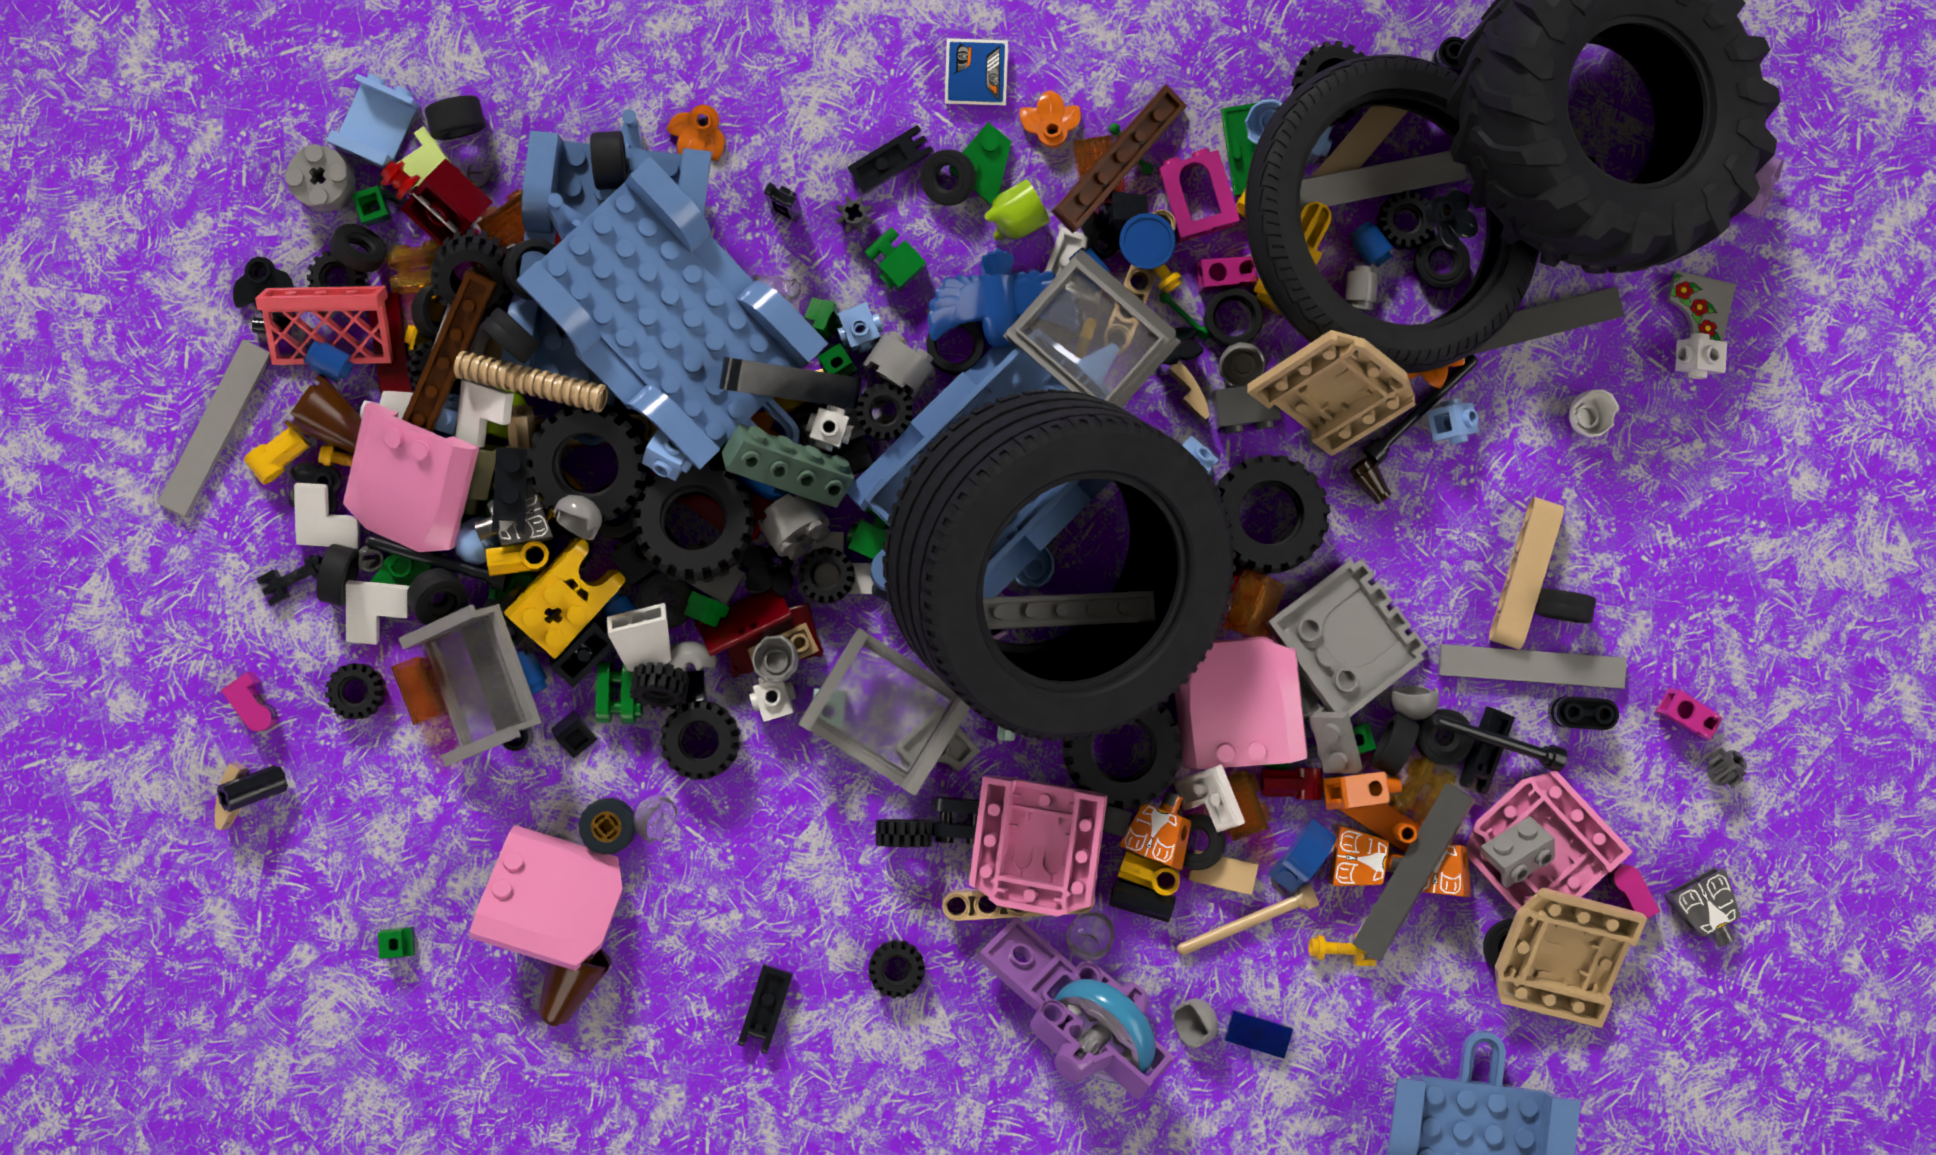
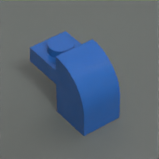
M1312 818L1294 837L1289 850L1271 867L1268 875L1293 893L1304 881L1307 883L1317 872L1329 855L1337 837Z

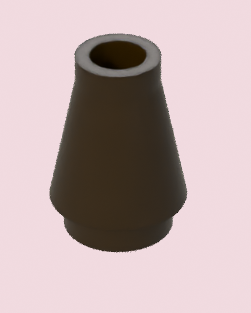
M1370 457L1360 460L1350 468L1351 480L1367 493L1376 504L1383 502L1392 494L1385 483L1377 462H1372Z

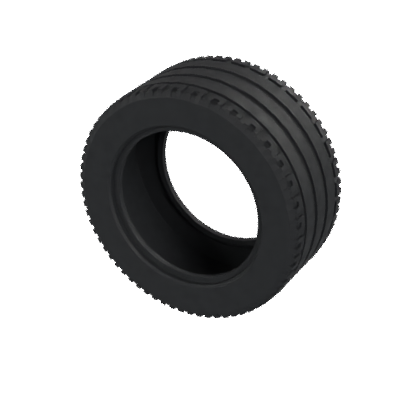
M1035 389V391H1022L1021 395L1012 393L1005 398L999 397L996 398L994 403L986 402L983 404V407L979 409L974 408L971 410L970 415L961 416L959 418L960 421L956 424L951 423L948 426L949 430L945 433L941 432L937 436L938 439L927 446L928 450L926 453L920 454L918 457L920 460L916 466L912 465L910 468L912 472L909 477L904 478V486L896 494L898 496L897 502H893L891 507L893 512L888 517L889 529L885 530L886 543H883V550L886 556L882 557V563L884 564L883 577L887 581L884 583L888 595L887 600L892 607L891 612L897 626L912 650L940 680L975 712L1005 730H1010L1018 735L1021 733L1025 737H1035L1040 740L1048 738L1051 741H1057L1058 739L1070 741L1071 738L1082 740L1085 736L1093 738L1098 733L1105 735L1112 729L1116 731L1122 729L1124 724L1131 725L1135 723L1134 720L1138 717L1141 719L1146 717L1148 711H1155L1158 709L1157 705L1161 702H1167L1169 700L1168 696L1172 693L1176 694L1180 690L1178 687L1190 680L1188 678L1192 672L1195 674L1198 670L1197 665L1200 661L1203 662L1205 660L1207 650H1211L1214 645L1212 644L1214 638H1218L1220 625L1224 624L1225 618L1223 616L1229 610L1228 600L1232 598L1233 594L1231 585L1235 583L1233 572L1236 571V564L1233 563V559L1236 558V551L1233 549V545L1236 543L1235 538L1232 536L1234 531L1233 525L1228 521L1231 517L1225 508L1227 506L1226 502L1220 497L1222 493L1215 485L1214 479L1208 474L1206 468L1179 442L1106 400L1076 391L1072 392L1063 389H1048V391H1045L1043 389ZM1082 479L1114 480L1126 505L1130 536L1126 562L1112 592L1154 590L1156 622L1078 626L1054 639L1030 644L1008 643L993 639L984 612V578L993 548L1008 523L1029 502L1054 487Z

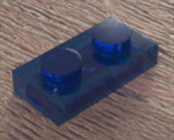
M1232 1009L1224 1040L1285 1059L1293 1028Z

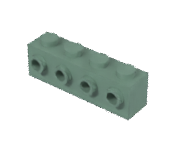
M738 423L721 452L725 469L728 472L835 508L838 507L855 480L849 461L839 455L831 456L820 452L817 448L810 445L803 446L794 443L785 436L777 437L768 434L756 426L748 427Z

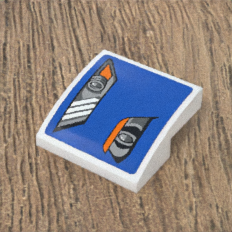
M947 38L945 104L1006 105L1008 40Z

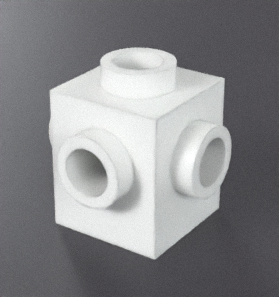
M1702 333L1691 334L1690 339L1677 340L1675 371L1688 373V378L1706 379L1707 375L1725 373L1727 342L1710 340L1709 334Z
M827 405L826 409L819 407L817 414L811 413L806 431L811 432L809 438L815 442L814 447L832 452L833 448L840 450L842 443H849L854 426L849 425L850 419L844 416V409ZM828 421L835 424V430L831 433L823 430L824 424Z
M761 677L758 678L759 684L752 686L754 693L749 695L754 711L760 710L763 722L795 713L792 700L797 699L791 681L772 683L764 681ZM771 691H775L778 695L775 702L769 700V693Z

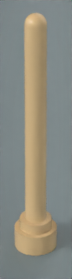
M1309 882L1299 886V890L1294 892V896L1180 943L1177 946V952L1180 955L1189 954L1298 907L1301 910L1306 907L1310 910L1319 906L1318 899Z

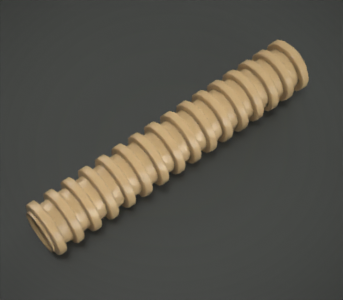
M461 351L454 363V373L459 379L474 380L475 383L483 382L484 385L492 384L496 388L501 386L504 390L519 391L521 394L528 393L533 397L547 398L549 401L556 400L557 403L565 402L569 406L574 404L575 407H584L586 410L593 408L594 412H601L608 399L607 386L604 384L588 383L587 380L583 379L579 381L575 377L570 379L567 375L551 374L550 371L542 372L538 368L533 370L530 366L515 365L513 362L506 363L504 360H496L493 357L478 356L476 353L469 354L468 351Z

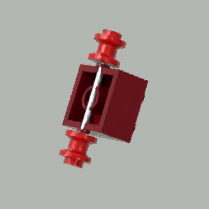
M446 158L419 186L415 185L421 177L419 175L410 177L404 171L405 163L402 160L398 164L392 160L380 173L384 178L381 184L383 186L391 184L397 189L396 198L399 201L406 195L410 197L401 210L441 246L443 245V240L448 236L453 239L454 233L458 231L466 235L467 230L474 225L493 203L481 189L477 188ZM475 228V235H478L479 230ZM471 261V263H470V265H471L473 268H474L477 264H479V263H477V262H472V261Z

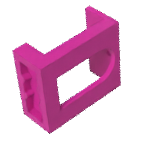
M1205 148L1192 153V158L1181 161L1180 157H1174L1162 162L1163 166L1159 167L1157 176L1158 178L1161 177L1171 212L1175 217L1176 229L1174 232L1178 243L1237 226L1240 219L1219 150L1210 152L1209 148ZM1202 165L1209 173L1221 213L1192 221L1179 175L1183 170Z

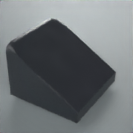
M705 670L687 672L689 684L686 703L707 701Z
M572 711L551 729L557 742L573 758L598 740L576 711Z

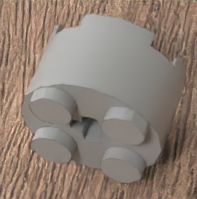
M318 144L308 145L294 155L285 173L286 182L296 199L320 213L342 210L353 199L352 194L356 193L357 188L355 187V171L350 163L337 151L327 146H319ZM323 175L326 180L321 184L318 180Z
M891 331L889 336L882 334L862 366L867 371L872 367L877 371L874 378L883 384L890 383V385L900 387L901 390L908 391V398L914 400L934 370V367L930 364L934 358L920 348L914 351L905 345L907 340L894 331Z
M790 493L766 508L764 512L767 517L764 521L760 519L757 522L777 555L788 556L790 560L801 557L806 552V547L814 541L818 543L825 540L831 533L828 528L830 524L829 519L817 501L802 496L793 498Z

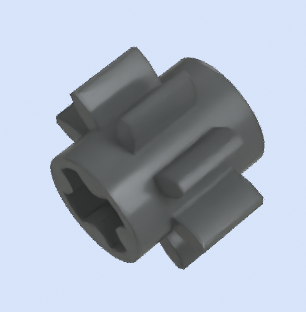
M846 196L844 207L836 206V210L843 215L836 219L837 225L845 223L846 234H849L852 229H858V232L863 234L862 226L865 223L868 225L873 223L872 219L866 216V214L873 210L872 206L864 207L862 205V196L857 201H851L850 197ZM855 209H859L861 218L855 217L853 221H850L848 212L853 213Z
M1720 748L1710 755L1711 759L1707 761L1709 764L1707 773L1715 784L1724 786L1728 783L1733 788L1744 781L1743 776L1746 775L1744 770L1747 769V764L1739 752L1735 750L1725 752L1723 748Z

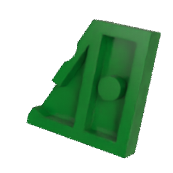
M987 122L962 153L971 160L975 168L976 183L973 191L992 206L993 200L1000 192L1012 141ZM950 166L949 171L958 178L957 171Z

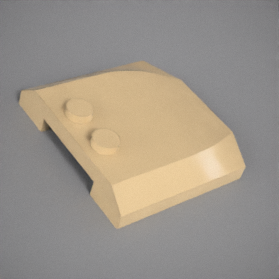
M1333 330L1328 331L1248 383L1247 393L1265 407L1270 409L1275 404L1311 432V441L1330 456L1337 454L1415 406V395L1406 371L1367 340Z
M1542 887L1516 912L1495 964L1497 993L1500 1002L1602 1028L1613 1003L1609 996L1630 945H1637L1647 917L1640 912Z

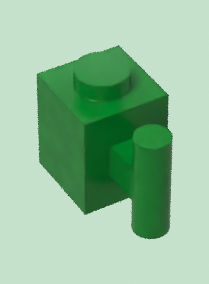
M890 227L864 253L872 261L882 253L885 259L878 265L881 272L879 278L890 290L896 287L901 292L927 268V262L906 240L895 249L891 243L899 237V234Z
M868 508L865 512L876 517L873 525L863 520H860L858 525L852 524L845 540L850 542L849 550L873 560L883 549V543H886L884 535L887 524Z

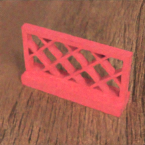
M386 286L266 288L255 300L257 310H262L272 365H305L304 359L308 352L305 345L311 338L321 344L326 342L332 346H335L341 338H344L356 348L350 360L354 364L392 363L394 357L385 307V300L388 298ZM377 310L378 324L374 329L359 317L363 311ZM334 311H342L351 319L344 329L330 318ZM272 312H281L291 320L284 330L274 322ZM303 312H312L321 319L315 329H312L299 318ZM354 322L369 334L362 343L347 332ZM294 323L309 335L302 344L287 333ZM324 323L339 334L332 344L317 333ZM373 337L382 345L384 354H373L364 345ZM282 338L296 349L292 356H280L278 343Z

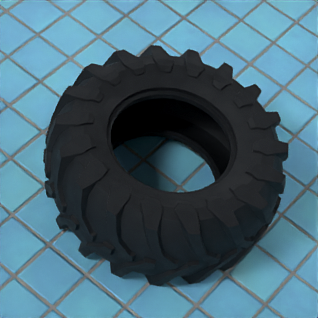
M1495 0L1481 17L1482 22L1460 48L1457 61L1463 71L1447 95V110L1459 119L1460 127L1449 148L1453 162L1468 165L1474 181L1467 198L1475 209L1489 207L1504 225L1499 238L1509 245L1522 240L1541 252V264L1555 267L1560 261L1571 265L1581 266L1582 270L1590 274H1605L1607 269L1609 273L1636 272L1649 269L1651 266L1669 263L1697 250L1721 235L1730 226V220L1755 200L1760 190L1755 174L1775 155L1777 144L1775 137L1766 128V120L1780 104L1779 88L1763 80L1760 64L1770 51L1765 37L1749 36L1737 16L1746 3L1743 0ZM1587 43L1606 47L1627 60L1640 75L1652 101L1655 134L1651 153L1642 171L1631 183L1612 177L1600 169L1582 149L1570 122L1567 101L1569 79L1575 61Z

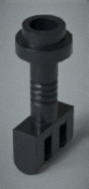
M309 555L304 558L305 565L281 577L278 570H271L258 577L256 580L259 585L265 584L268 581L272 583L262 589L264 596L273 592L277 594V596L267 600L269 607L291 597L287 587L309 576L317 579L323 558L320 555Z

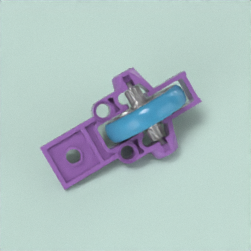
M1015 917L978 954L977 959L1036 1010L1035 1015L1030 1021L1031 1030L1057 1054L1054 1060L1055 1067L1068 1081L1079 1082L1092 1075L1109 1083L1120 1084L1139 1101L1156 1078L1162 1075L1175 1057L1155 1040L1151 1026L1145 1017L1150 1003L1145 990L1132 982L1119 985L1092 962H1082L1076 968L1019 917ZM1013 953L1023 954L1027 962H1019L1015 959ZM1055 987L1061 988L1054 999L1048 996ZM1151 1066L1154 1070L1149 1076H1145L1144 1074Z

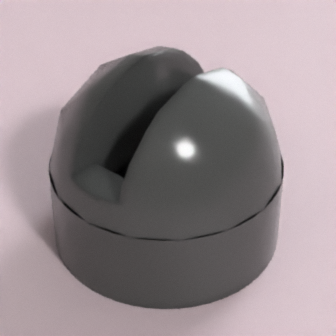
M366 545L358 551L357 562L362 570L374 572L383 565L384 559L380 550L369 548Z

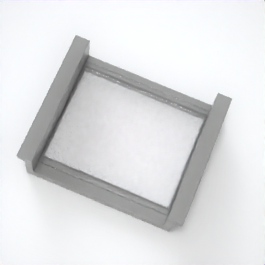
M1082 249L1003 335V338L1011 345L1014 343L1018 345L1069 391L1088 394L1113 403L1120 408L1131 399L1181 343L1176 338V330Z
M473 604L466 606L399 638L403 650L424 644L461 746L441 755L445 767L521 737L520 731L542 723L499 604L475 610Z
M858 628L798 725L808 731H812L895 782L905 791L916 796L970 707L938 677Z

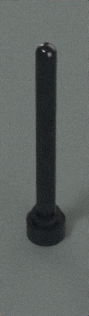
M1474 355L1468 356L1465 359L1464 365L1456 367L1447 376L1441 389L1434 388L1382 438L1370 439L1362 447L1364 454L1370 457L1372 462L1376 461L1379 466L1388 457L1389 447L1478 364V358Z
M372 535L368 536L365 540V544L369 548L484 580L493 590L505 592L510 583L511 574L489 577L488 568L432 552H417L397 542Z
M1438 714L1431 717V724L1435 727L1538 759L1546 769L1559 772L1566 764L1567 751L1565 748L1555 745L1541 748Z

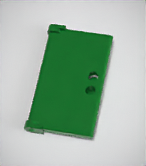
M1257 103L1221 108L1233 196H1241L1246 188L1248 171L1256 144L1248 139L1245 120L1251 107Z

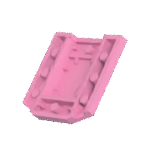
M374 402L366 403L343 504L365 529L417 552L442 551L454 548L461 526L479 447L454 436L444 438L399 419L398 412Z
M1266 637L1213 641L1212 644L1214 645L1211 650H1207L1205 660L1203 662L1200 661L1197 665L1198 670L1195 674L1192 672L1188 677L1190 680L1186 684L1182 683L1178 687L1180 690L1174 694L1180 729L1179 734L1181 741H1183V751H1181L1183 768L1202 770L1222 764L1223 768L1292 763L1307 759L1308 750L1296 649L1277 644Z
M1557 771L1526 778L1517 783L1475 821L1466 845L1469 861L1516 912L1542 887L1582 897L1633 852ZM1531 816L1555 838V858L1547 866L1540 867L1529 874L1523 881L1516 882L1506 888L1502 884L1501 872L1481 855V846Z
M983 776L969 885L974 889H979L997 906L1057 917L1092 906L1108 795L1090 790L1006 776Z
M514 825L506 838L475 912L469 938L576 971L581 967V963L591 954L594 955L602 948L620 901L623 887L618 857L610 854L602 855L593 852L588 847Z

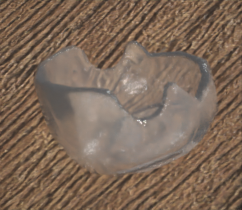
M753 275V281H761L769 285L790 304L801 294V283L795 278L793 280H784L780 276Z
M653 795L641 801L634 812L633 825L637 834L650 844L653 843L652 840L663 841L665 833L672 829L677 820V807L670 798L662 795Z
M1097 911L1077 914L1067 929L1065 936L1066 946L1076 958L1091 962L1102 959L1109 952L1114 941L1113 923L1106 915Z

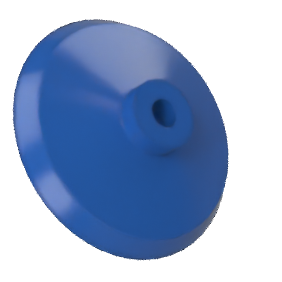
M1143 213L1132 217L1125 223L1120 233L1119 244L1123 256L1129 263L1138 268L1153 269L1163 265L1169 260L1175 249L1176 240L1171 225L1164 218L1156 214Z

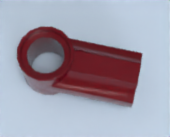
M1296 767L1295 770L1262 769L1261 796L1322 800L1323 768Z

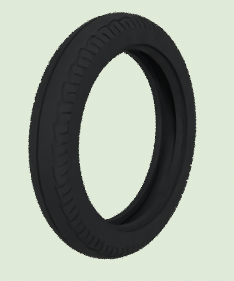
M1384 54L1350 59L1328 67L1301 84L1280 105L1263 130L1251 159L1246 182L1245 223L1248 243L1256 270L1271 300L1291 326L1310 343L1330 330L1367 340L1406 371L1407 374L1425 372L1452 364L1479 349L1504 327L1520 305L1531 282L1539 251L1522 240L1509 245L1500 239L1499 236L1504 225L1489 207H1485L1486 240L1484 252L1473 281L1462 297L1448 311L1425 324L1406 325L1382 321L1353 307L1334 291L1324 279L1309 252L1304 237L1300 214L1302 178L1312 149L1328 126L1346 111L1367 106H1387L1407 110L1422 116L1434 123L1454 140L1460 128L1459 119L1447 110V95L1460 76L1458 73L1437 63L1405 55Z

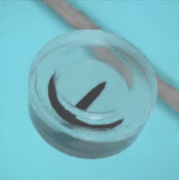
M471 156L465 159L460 167L461 173L477 188L485 187L492 179L493 171L491 165L480 156Z

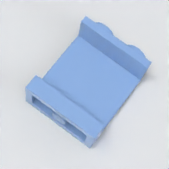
M369 73L367 78L356 74L355 80L360 84L339 133L331 130L326 141L339 150L384 169L392 160L395 162L420 105L412 98L414 94L405 88L396 86L395 90L384 86L385 80Z

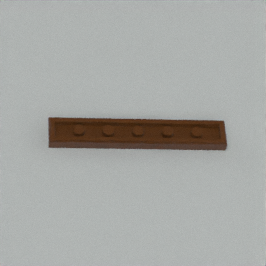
M1167 84L1162 86L1051 212L1072 234L1076 232L1187 105Z
M471 270L466 271L402 420L433 433L457 378L454 373L455 359L461 351H469L498 283Z

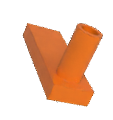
M1386 803L1338 809L1376 835L1388 840L1390 844L1405 853L1410 844L1417 838V832L1421 825Z

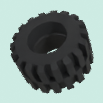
M1327 41L1323 42L1321 47L1314 46L1308 54L1304 55L1294 72L1295 75L1291 84L1294 87L1293 91L1309 78L1316 75L1317 72L1350 59L1364 57V53L1362 51L1358 54L1353 52L1355 46L1351 44L1347 48L1342 47L1343 41H1336L1334 45ZM1361 108L1346 111L1329 126L1335 125L1338 121L1341 124L1347 122L1350 117L1353 118L1358 114Z
M468 229L466 235L458 231L454 233L453 239L448 236L443 240V245L439 246L436 251L431 269V283L434 284L433 292L435 296L441 295L439 302L443 306L448 303L452 305L462 282L455 274L454 268L458 264L467 261L483 265L490 273L491 277L489 279L498 283L487 308L489 313L496 309L497 304L501 306L504 303L506 295L510 291L502 275L503 261L508 253V249L505 245L499 247L500 240L494 236L492 239L487 238L488 233L481 231V235H475V229Z
M691 702L675 709L676 711L667 717V722L661 729L662 738L660 739V746L663 748L661 753L663 758L667 759L669 763L667 765L671 769H675L682 777L686 776L693 780L709 779L726 771L732 762L736 760L738 749L741 746L739 735H741L740 728L738 729L735 718L724 707H720L713 702ZM695 722H706L712 725L718 734L719 744L717 750L708 758H694L684 748V732L688 726Z

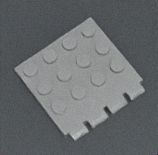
M1362 558L1355 563L1352 559L1345 562L1265 623L1280 645L1296 649L1299 672L1329 712H1348L1350 717L1423 661L1424 658L1421 653L1428 649L1416 631L1408 635L1404 632L1411 627V624L1398 606L1390 610L1387 609L1386 606L1393 600L1379 581L1372 585L1368 583L1375 575Z

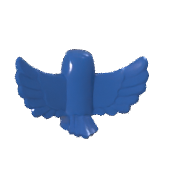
M1002 249L988 252L987 255H983L981 258L979 276L972 274L966 277L959 274L955 278H944L942 286L935 292L936 297L929 303L928 323L930 325V338L935 341L957 325L981 321L984 336L991 346H1009L1011 344L1003 338V335L1052 282L1056 275L1052 271L1040 273L1038 270H1032L1028 274L1025 272L1011 273L1010 270L1015 259L1013 254H1009L1008 251H1002ZM1065 286L1037 318L1054 322L1071 332L1077 331L1079 328L1077 318L1079 309L1074 302V294L1066 290Z

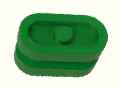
M600 661L598 663L596 680L597 723L610 724L613 714H621L622 724H636L637 718H642L643 705H641V702L636 703L633 701L634 698L630 697L633 672L628 671L624 663L622 671H614L612 661ZM614 683H621V702H613Z

